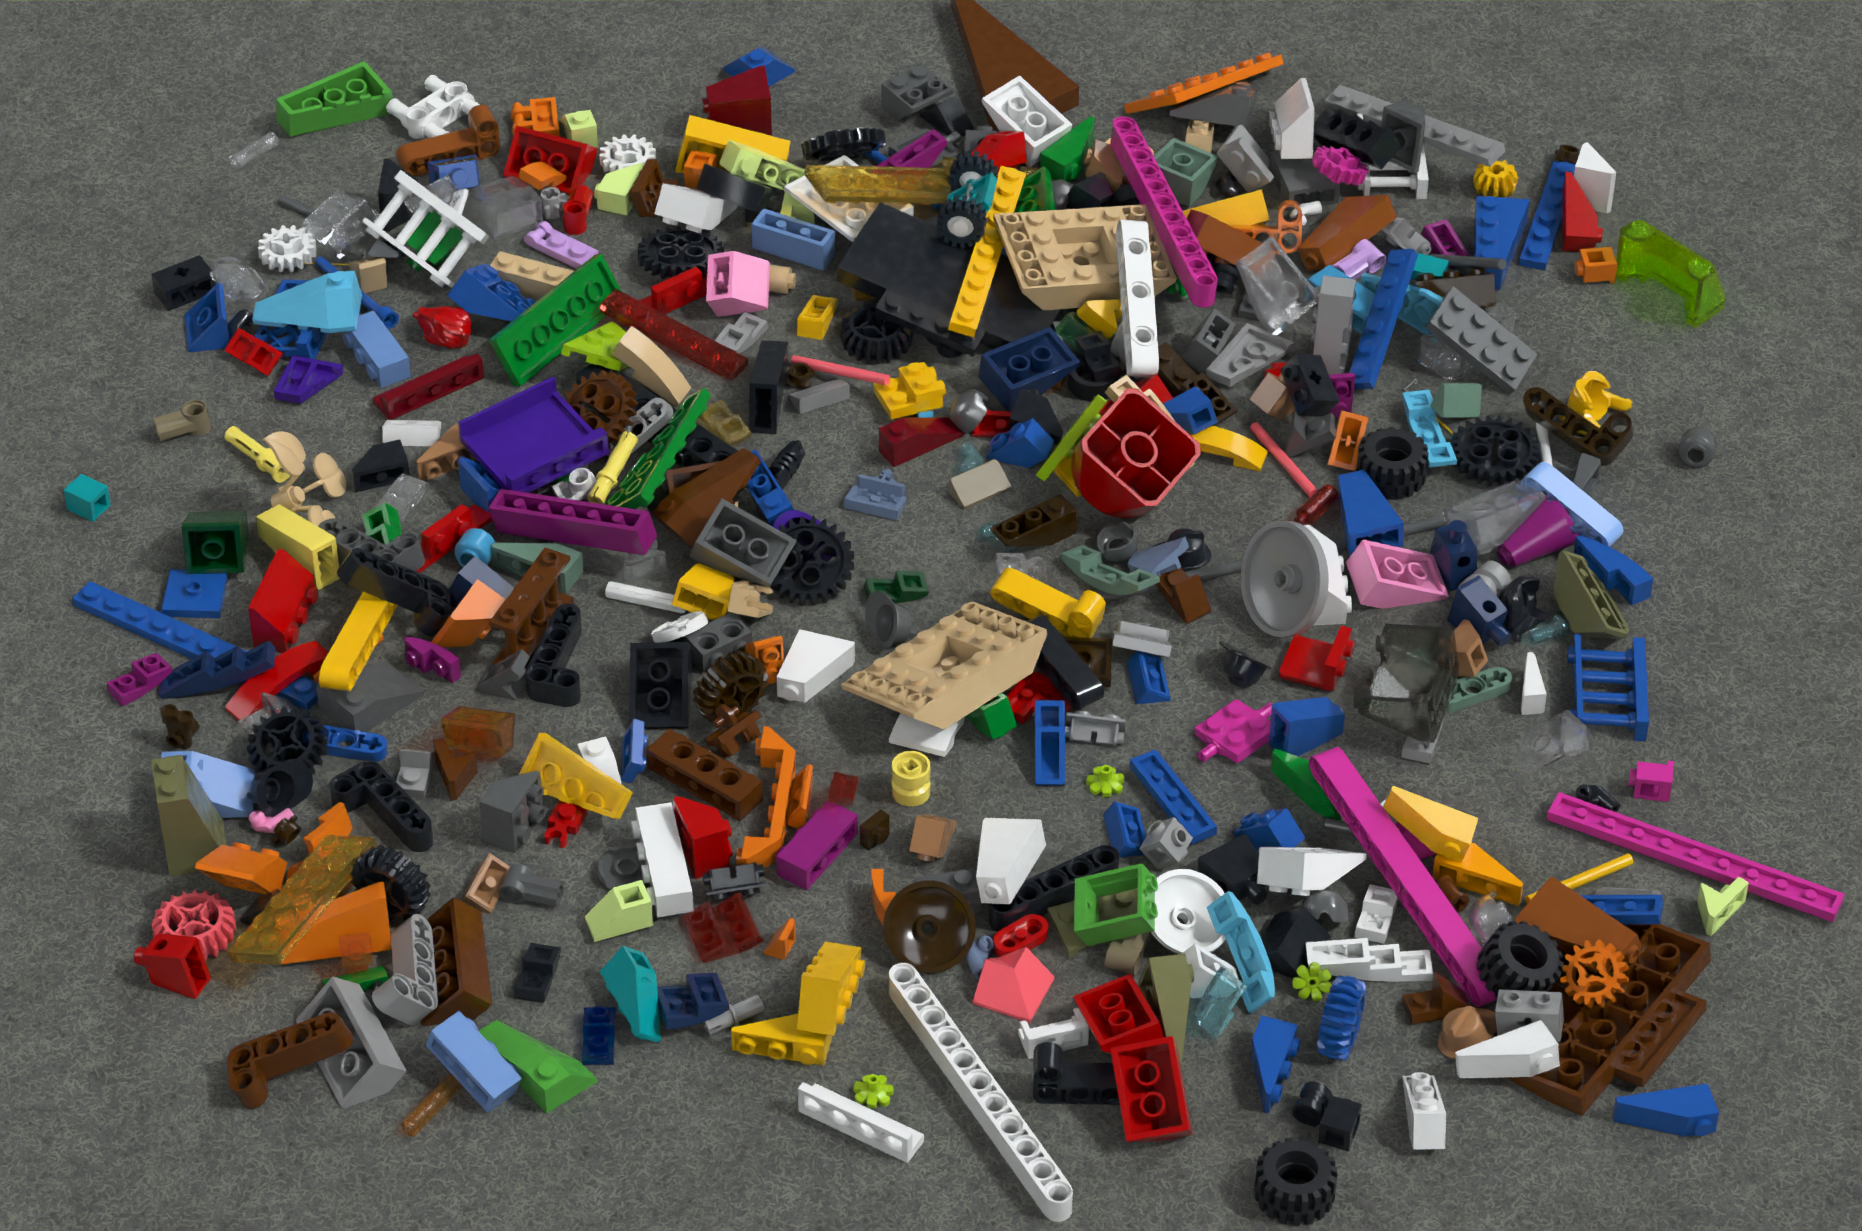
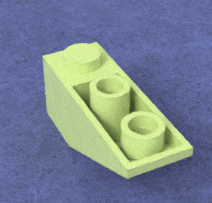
M728 140L719 163L732 174L784 190V186L805 176L807 170L732 140Z

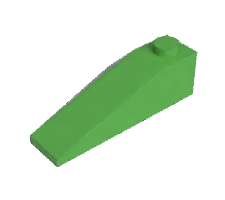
M498 1020L479 1030L486 1040L495 1044L499 1054L507 1063H511L517 1068L522 1078L519 1086L546 1113H549L597 1082V1078L579 1060Z

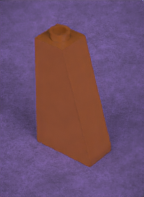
M1389 196L1345 197L1297 248L1306 270L1320 271L1328 265H1334L1349 255L1361 240H1369L1394 221L1397 216Z
M1553 876L1546 881L1513 920L1518 924L1520 921H1525L1529 926L1533 924L1538 926L1540 931L1543 933L1546 931L1550 935L1549 938L1552 941H1556L1558 944L1556 949L1574 955L1576 953L1573 946L1577 945L1580 949L1585 948V940H1589L1595 946L1596 941L1600 939L1605 944V947L1609 943L1613 944L1616 948L1615 952L1620 951L1625 957L1621 962H1625L1628 965L1637 960L1642 949L1641 942L1636 933Z

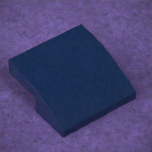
M717 973L686 974V985L657 986L659 1012L666 1029L699 1024L729 1010V1003Z

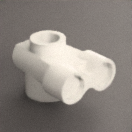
M577 468L570 473L569 481L565 483L561 481L551 487L556 497L582 501L587 500V496L597 479L592 471L590 472L587 468Z

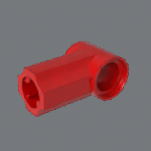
M578 185L575 189H572L568 201L563 205V229L568 234L579 235L587 229V218L594 201V192L586 185Z

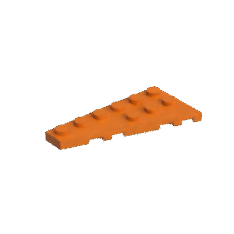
M1270 52L1255 56L1256 61H1253V59L1238 62V67H1235V65L1220 69V73L1212 72L1203 75L1202 79L1200 75L1187 78L1184 84L1182 82L1168 85L1165 91L1164 88L1149 92L1150 96L1123 104L1125 112L1130 114L1178 104L1283 65L1282 55L1271 56Z

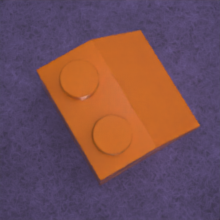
M477 579L431 643L442 648L471 646L478 637L483 640L492 628L489 625L490 620L506 599Z

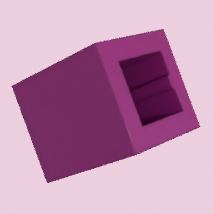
M1354 373L1329 375L1339 402L1327 414L1332 413L1335 418H1339L1341 410L1352 413Z

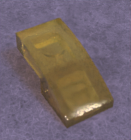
M723 399L708 405L707 410L699 417L715 436L730 446L752 436L751 431L739 414L733 415Z

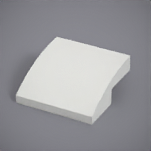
M900 713L889 737V743L945 757L953 747L955 734L962 727L965 717L944 730Z

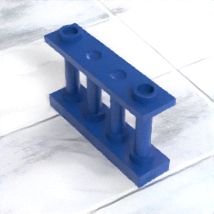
M1575 634L1573 646H1568L1567 663H1572L1574 699V709H1570L1569 726L1574 727L1575 738H1581L1583 724L1626 726L1629 730H1634V741H1646L1649 711L1645 638L1633 637L1632 649H1626V652L1581 649V635ZM1582 661L1625 663L1626 666L1631 667V670H1627V673L1582 670ZM1582 682L1626 684V687H1632V691H1628V694L1583 691ZM1583 703L1627 705V708H1632L1633 712H1629V715L1583 712Z

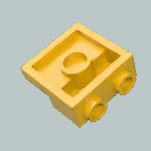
M915 362L898 368L899 377L890 378V383L887 386L873 383L874 393L891 420L917 414V412L943 408V396H946L945 384L943 380L937 381L934 367H927L925 362Z

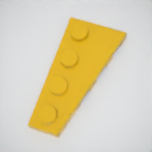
M547 733L538 734L519 773L520 775L532 771L540 772L541 786L544 788L543 795L558 798L566 803H573L613 819L621 818L633 794L632 791Z

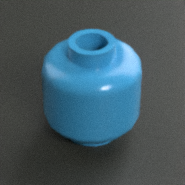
M472 528L466 530L455 546V558L462 567L474 556L488 565L492 558L491 545L495 540L482 529Z

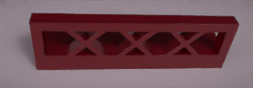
M477 353L469 357L466 355L373 397V403L388 420H393L484 379L483 359Z

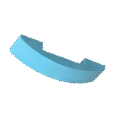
M1430 390L1403 392L1402 399L1409 429L1416 433V437H1421L1424 440V444H1427L1428 447L1427 466L1438 467L1457 464L1450 442L1446 443L1435 416L1436 411L1430 407L1433 401Z
M1227 891L1206 908L1216 933L1225 935L1243 980L1238 985L1248 1013H1253L1274 998L1273 972L1264 944L1251 918L1235 895Z

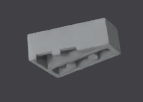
M1323 276L1322 285L1316 286L1314 302L1319 303V305L1314 307L1312 323H1316V327L1312 329L1311 343H1314L1313 355H1321L1328 374H1344L1351 341L1355 279Z

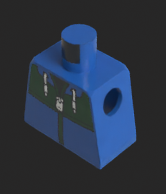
M476 154L427 162L432 189L445 192L476 187L480 184L481 180Z

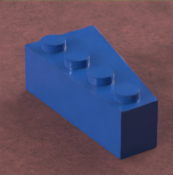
M1492 196L1476 197L1474 257L1499 258L1506 261V267L1503 270L1485 268V272L1494 274L1495 290H1500L1509 264L1514 257L1515 249L1527 224L1530 199Z

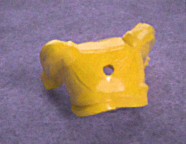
M1588 371L1575 383L1570 392L1567 406L1600 428L1601 426L1597 422L1605 415L1608 408L1627 411L1632 408V400L1621 398L1603 390V388L1609 390L1611 387L1606 378L1596 371ZM1559 416L1561 422L1565 419V416ZM1584 430L1577 431L1581 435H1587V432Z

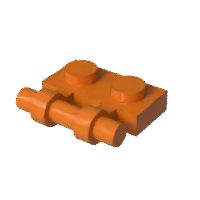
M555 97L530 99V106H522L519 102L512 105L510 116L511 121L514 122L512 125L513 136L517 125L560 137Z

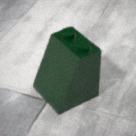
M247 510L189 512L181 526L186 573H244L249 536Z

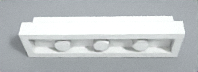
M802 1082L798 1087L799 1112L906 1163L909 1162L924 1142V1134L816 1083L811 1086Z

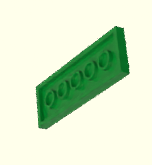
M595 254L489 339V342L513 386H521L557 357L565 343L584 335L623 303L626 298L603 255Z

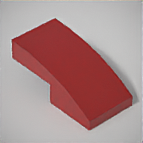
M241 328L237 329L224 350L226 353L268 377L283 355L281 351L261 339H257Z

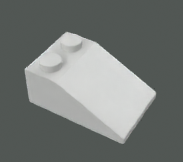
M1021 76L1016 77L983 97L981 101L1000 132L1024 131L1027 158L1025 164L1029 168L1040 162V153L1071 131L1072 124Z
M663 183L654 214L662 216V222L675 226L678 225V222L687 224V230L701 233L702 229L712 230L738 205L697 189Z
M1260 847L1257 884L1269 885V891L1287 892V889L1291 888L1294 895L1309 896L1310 890H1324L1365 861L1366 853L1312 847Z

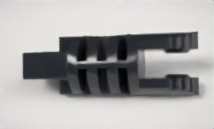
M800 440L790 441L768 467L782 490L799 469L806 454Z

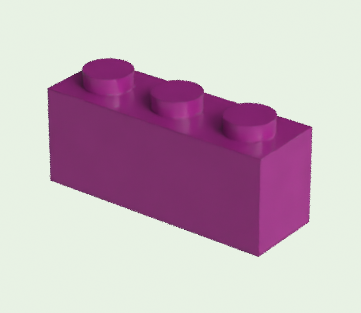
M827 800L820 809H816L813 812L810 820L803 828L797 829L793 839L786 846H782L778 850L775 857L777 876L808 890L858 835V814Z

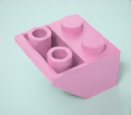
M736 251L708 255L706 302L716 316L722 317L742 314L744 312L768 310L769 261Z

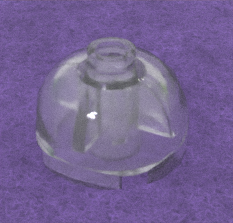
M1494 890L1476 900L1469 911L1468 918L1471 927L1468 929L1482 946L1486 944L1500 925L1504 923L1507 925L1509 921H1513L1503 902L1495 903L1493 897L1498 894Z

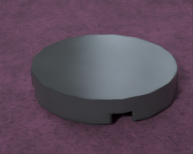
M622 844L611 847L597 861V878L600 885L607 891L639 880L643 881L641 865H645L644 860H638L636 845ZM644 883L645 888L650 887L649 883Z

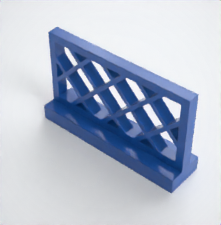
M282 280L276 294L310 280ZM290 324L284 327H276L272 330L268 329L270 326L260 325L254 337L264 342L271 340L273 343L269 345L281 351L284 357H292L294 355L316 359L328 333L321 332L320 328L315 327L294 331L293 328L297 325ZM287 331L290 333L279 340L276 338ZM295 340L297 341L295 347H284Z

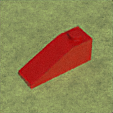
M1566 172L1562 187V251L1580 252V249L1596 248V244L1602 241V227H1598V216L1573 174Z

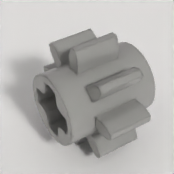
M554 187L543 189L541 196H535L537 215L542 214L546 219L560 218L563 205L567 202L566 194H560V191Z

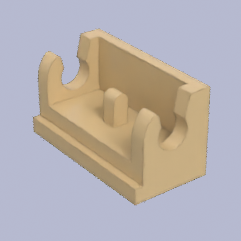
M748 580L735 582L732 584L728 612L756 618L772 614L773 605L761 603L760 593L771 594L773 591L767 586L753 584Z

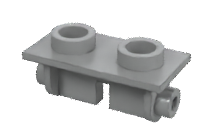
M1397 217L1391 222L1392 226L1389 230L1387 228L1382 229L1388 235L1386 240L1396 248L1414 249L1417 254L1425 255L1431 252L1430 242L1417 231L1414 233L1415 229L1404 218Z
M1086 711L1066 713L1067 725L1071 726H1065V737L1070 738V741L1090 743L1092 733H1097L1096 744L1116 747L1117 744H1123L1124 732H1126L1125 719H1121L1113 714H1105L1103 717L1092 716Z

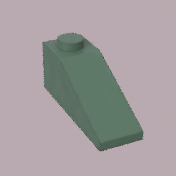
M494 542L491 545L492 565L522 577L544 547L570 555L571 560L558 576L559 591L567 593L583 573L582 552L558 543Z

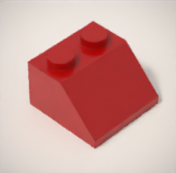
M680 796L673 797V810L683 854L694 878H702V873H707L708 869L729 867V858L733 857L732 847L728 840V837L732 836L729 821L722 819L717 808Z

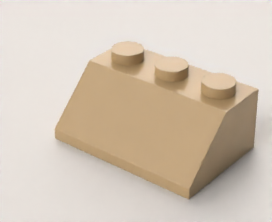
M501 251L490 264V266L498 271V276L501 279L516 285L522 296L526 299L530 298L535 302L574 272Z

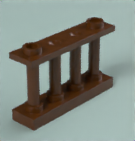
M544 547L492 617L489 625L505 631L506 646L493 662V665L522 649L530 656L524 667L527 669L556 608L566 603L574 604L573 597L560 593L558 587V576L571 560L570 555Z

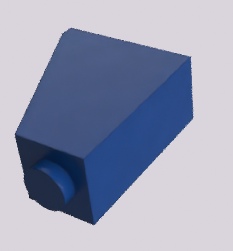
M1328 697L1277 702L1271 708L1269 746L1273 750L1276 748L1299 757L1343 734L1345 714Z

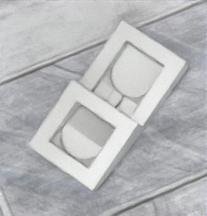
M1369 885L1363 901L1362 912L1355 928V938H1368V941L1385 943L1398 901V897L1392 889Z

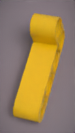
M1008 567L1004 568L990 591L991 597L996 602L1029 619L1044 615L1058 632L1065 637L1092 638L1103 620L1106 606L1104 598L1094 591H1084L1079 600L1016 569Z

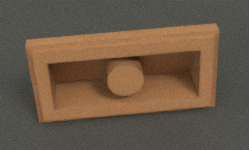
M489 853L480 862L460 901L481 912L490 914L500 897L498 893L499 888L510 866Z

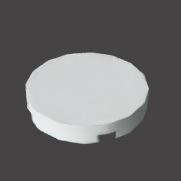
M701 611L685 614L674 622H666L652 630L654 643L669 642L686 636L708 624V619L705 613Z

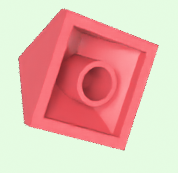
M1027 947L998 958L985 959L973 1004L1031 1023L1054 981V976Z

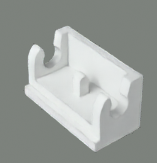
M1078 1008L1073 1009L1075 1016H1072V1019L1031 1029L1026 1020L1019 1021L1021 1028L1018 1029V1035L1028 1059L1033 1058L1034 1048L1042 1042L1056 1043L1061 1047L1062 1051L1088 1045L1089 1027Z

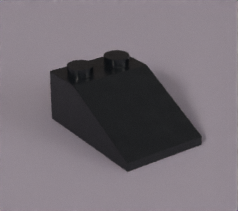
M689 642L630 643L629 726L633 719L645 722L644 729L688 728L692 686V650Z

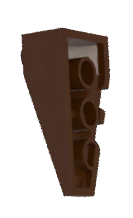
M743 448L672 491L659 503L652 514L671 534L693 549L696 540L721 499L723 498L735 505L732 499L738 490L745 488L761 460Z

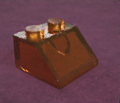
M458 706L441 718V726L447 746L455 747L461 753H474L477 750L485 751V755L490 757H502L503 754H506L513 748L516 713Z

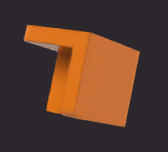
M691 150L684 164L685 187L697 188L704 164L717 167L716 154Z

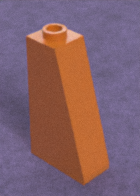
M377 882L276 922L277 934L271 935L273 953L280 954L281 964L392 950L384 882Z

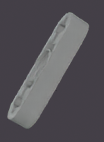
M654 398L637 411V415L629 418L633 425L625 426L624 429L627 433H632L635 425L643 423V430L637 435L638 443L631 453L663 428L672 417L673 408L664 399ZM658 408H661V409H660L661 414H660L659 416H657V411H656V410H657ZM647 417L652 422L651 424L645 420ZM614 441L610 442L611 448L609 454H607L608 457H610L615 448L614 445L616 443Z

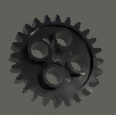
M856 128L854 130L844 129L826 132L823 136L819 135L816 138H809L808 141H804L801 144L803 158H806V160L830 161L838 159L843 155L849 159L859 158L864 153L869 154L872 151H878L879 148H884L887 144L885 131H882V129Z
M677 226L676 230L666 227L664 232L657 229L656 234L648 233V238L643 237L642 243H638V261H640V266H644V271H651L652 276L661 274V279L667 276L672 278L694 267H697L702 272V278H706L708 255L724 252L722 241H717V236L710 237L709 231L698 233L687 229L682 230L680 226Z
M1489 415L1486 416V421L1475 417V424L1467 420L1465 427L1458 426L1457 432H1453L1450 444L1457 459V464L1453 465V467H1459L1460 474L1468 472V480L1477 477L1478 484L1486 480L1489 486H1492L1494 482H1498L1503 487L1504 481L1515 485V478L1521 481L1538 464L1541 453L1540 443L1536 442V435H1530V428L1522 430L1521 422L1513 425L1512 418L1503 422L1501 416H1498L1496 421L1492 420ZM1494 436H1499L1496 465L1491 466Z
M801 516L800 524L797 525L790 519L788 529L780 524L779 531L797 540L785 560L793 561L795 564L791 567L782 565L771 584L772 591L780 588V598L789 594L790 603H793L796 598H800L802 606H804L807 599H811L813 605H816L817 598H821L823 602L827 603V595L829 593L837 598V587L845 590L846 582L844 580L851 581L852 573L850 571L854 570V562L851 561L854 559V551H850L851 541H844L845 532L836 534V524L827 528V519H824L820 525L816 524L815 516H812L810 523H806L804 517ZM801 540H810L812 542L808 546L799 544ZM820 543H824V545L820 546L817 550L818 545ZM826 555H831L835 559L833 561L826 562L823 561L821 558ZM800 572V575L797 577V579H792ZM809 576H814L818 580L813 583H808L804 579Z

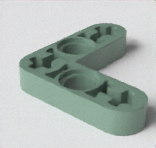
M1417 646L1412 647L1406 653L1405 665H1410L1412 677L1433 705L1442 712H1454L1503 695L1511 689L1512 675L1503 667L1490 668L1478 672L1475 677H1464L1452 681L1428 649ZM1436 677L1440 681L1438 683H1430L1426 678ZM1468 687L1478 688L1480 692L1469 693L1465 689Z

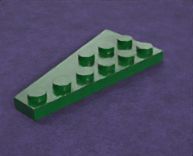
M704 387L686 397L669 419L668 423L670 426L652 441L655 447L648 455L646 453L641 455L620 482L619 487L621 489L611 498L607 499L604 505L636 509L640 506L645 508L654 499L653 492L665 480L663 475L676 462L675 455L686 445L685 438L696 428L697 424L695 422L697 418L707 410L706 403L711 394Z

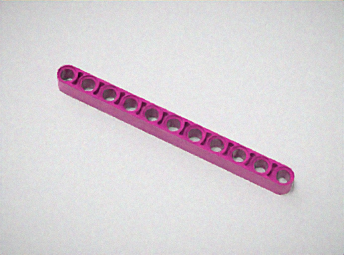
M1121 116L1115 118L1112 124L1111 147L1141 205L1146 204L1166 254L1190 301L1198 307L1212 306L1215 302L1218 279L1137 123L1130 117Z
M1334 747L1310 757L1309 767L1313 777L1466 996L1477 1008L1497 1000L1496 994L1493 991L1489 992L1485 988L1487 984L1479 978L1481 972L1477 970L1476 964L1479 961L1477 957L1482 947L1340 747Z

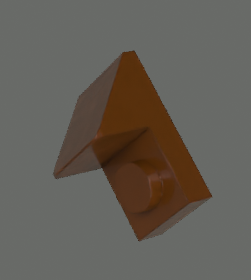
M1179 568L1159 576L1160 582L1155 584L1186 624L1211 613V608L1198 574L1188 577Z
M445 738L433 740L435 761L451 801L457 800L477 774L476 754L471 753L456 757L454 748H448Z
M1436 972L1433 973V990L1403 995L1402 1000L1411 1024L1444 1019L1450 1011L1470 1006L1463 990Z

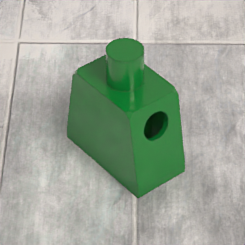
M434 210L432 213L428 212L406 242L415 249L413 253L416 255L442 221L440 220L442 216ZM456 226L450 228L425 262L429 260L438 267L443 264L463 238V232ZM409 258L406 262L417 272L423 267L412 258Z

